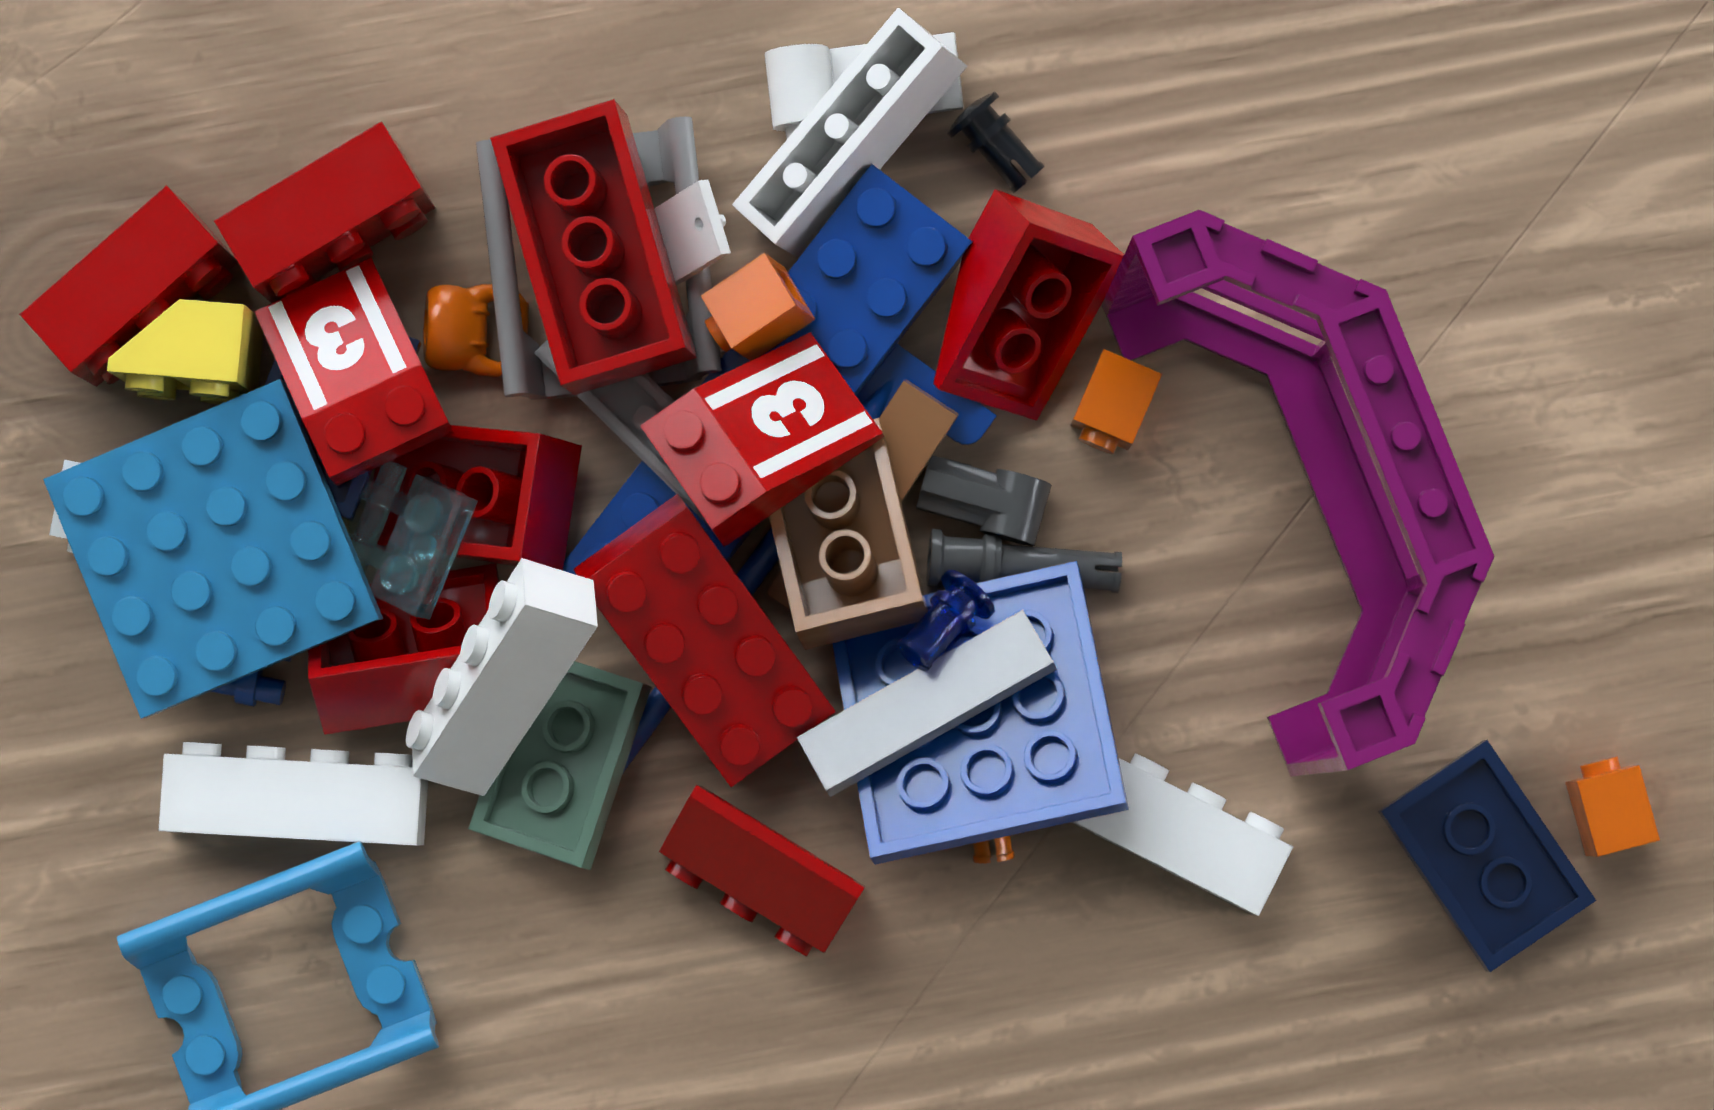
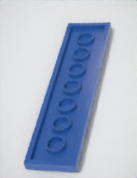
M871 164L788 271L815 320L768 352L811 332L857 396L961 263L962 257L972 244V241ZM731 349L721 358L722 371L710 373L702 384L750 360ZM642 460L566 558L563 571L575 574L573 569L675 496L676 493ZM688 506L727 561L732 558L756 527L754 526L723 547L711 528Z

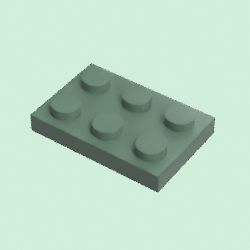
M574 661L485 796L479 795L468 829L562 862L591 870L652 686Z

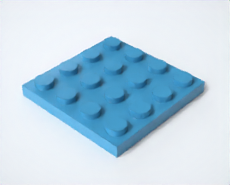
M276 380L43 479L141 719L158 714L383 619L285 380Z

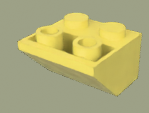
M179 299L108 358L107 372L125 382V389L137 391L138 397L176 400V390H187L190 395L200 396L201 402L220 405L258 389L263 330L255 313L244 304Z

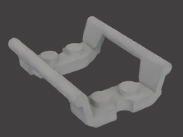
M692 117L671 118L663 123L658 130L633 133L648 189L650 186L673 182L676 195L699 181ZM491 139L476 142L505 397L523 396L531 398V400L575 397L577 395L562 387L558 376L534 353L539 348V344L523 331L509 203ZM710 266L685 280L689 307L686 320L697 358L647 373L659 386L702 380V377L706 374L722 371L719 345L705 324V320L712 315L701 298L702 294L712 288Z

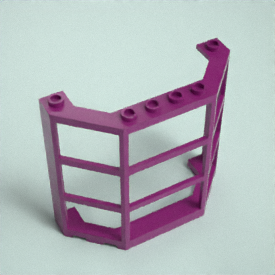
M1197 210L1132 236L1102 303V307L1122 357L1131 361L1184 340L1267 376L1361 609L1357 623L1327 693L1271 715L1267 719L1291 777L1347 771L1416 743L1441 677L1444 676L1466 625L1464 624L1495 556L1387 290L1362 279L1358 281L1319 264L1316 259L1272 240L1266 239L1265 241L1225 224L1223 219L1202 210ZM1202 288L1322 341L1315 345L1196 294L1194 291Z

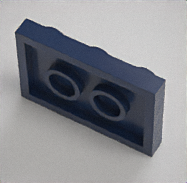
M1488 740L1481 741L1378 811L1486 972H1492L1597 901Z

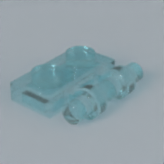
M389 461L381 465L375 481L368 480L362 495V499L367 501L354 534H348L364 573H366L368 565L377 568L370 586L373 595L415 617L430 619L478 500L432 478L417 474L407 495L399 491L408 468L394 461ZM391 511L399 515L385 548L377 543Z

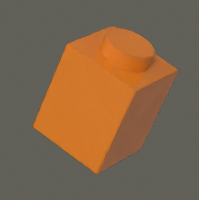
M766 253L761 254L701 295L712 315L705 320V324L716 343L723 351L728 352L733 349L750 361L762 356L815 320L785 267Z
M1103 349L1070 426L1082 431L1078 440L1109 454H1114L1117 446L1129 450L1135 440L1162 373Z
M1618 756L1581 765L1580 769L1583 778L1565 782L1585 856L1599 857L1660 841L1640 765L1620 767Z

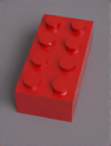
M614 99L491 137L493 150L560 385L572 394L577 395L697 358L629 119Z
M678 493L573 569L576 575L594 580L596 606L731 788L798 740L797 737L814 728L836 712Z

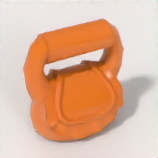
M446 284L431 287L427 291L424 310L423 356L425 363L429 367L441 371L463 369L479 376H502L501 361L486 357V348L489 347L487 343V316L490 315L487 303L494 301L492 284H480L468 288ZM519 293L523 331L528 334L529 303Z

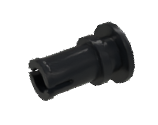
M993 92L976 100L957 117L947 134L952 138L962 131L971 141L967 145L970 151L974 153L976 150H979L1010 186V190L1015 193L1027 183V180L1012 164L1011 160H1015L1031 179L1044 168V165L1033 156L1008 127L1007 123L1011 119L1006 113L999 116L990 106L999 97L996 92Z

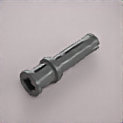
M931 529L926 582L929 586H937L940 580L980 583L1077 561L1085 589L1109 590L1118 593L1122 573L1117 571L1118 567H1122V552L1114 551V553L1008 545L1002 544V538L996 537V534L985 533L982 539L948 537L943 535L941 529Z

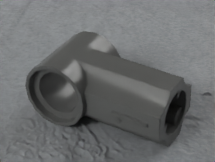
M932 456L926 469L916 509L979 526V531L982 533L996 534V537H1001L1006 541L1035 546L1052 485L1044 480L1009 470L997 469L996 473L951 459Z

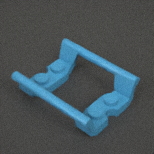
M361 841L117 936L118 945L123 957L137 969H140L157 1017L174 1019L183 1029V1044L177 1052L172 1054L190 1102L188 1110H281L439 1048L435 1034V1024H437L416 961L401 960L390 949V934L401 922L384 878L376 862L372 861L367 855ZM309 888L328 895L332 894L337 908L334 911L331 924L333 936L357 998L364 1008L378 1015L383 1029L379 1031L370 1047L246 1095L242 1090L240 1075L237 1070L242 1059L241 1042L225 999L213 973L202 964L196 962L195 956L187 944L186 937Z

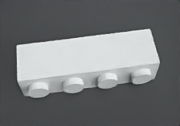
M897 8L732 205L775 245L799 258L869 166L873 164L879 170L966 69L967 65L900 8Z
M521 558L507 582L501 580L496 585L490 598L488 611L479 625L473 624L469 627L462 642L460 655L451 669L444 668L440 672L434 686L433 697L424 711L417 710L409 722L406 733V746L412 748L413 777L485 796L598 627L594 580Z
M183 742L182 754H164L159 831L424 845L428 780L413 777L412 755L375 753L374 765L349 764L350 751L311 749L310 762L285 760L286 748L247 745L246 758L221 757L222 744Z
M1135 753L1130 763L1119 758L1129 810L1071 823L1252 915L1259 916L1293 849V846L1279 840L1284 828L1252 812H1249L1244 822L1222 811L1226 799L1193 782L1188 792L1165 782L1164 780L1169 770Z

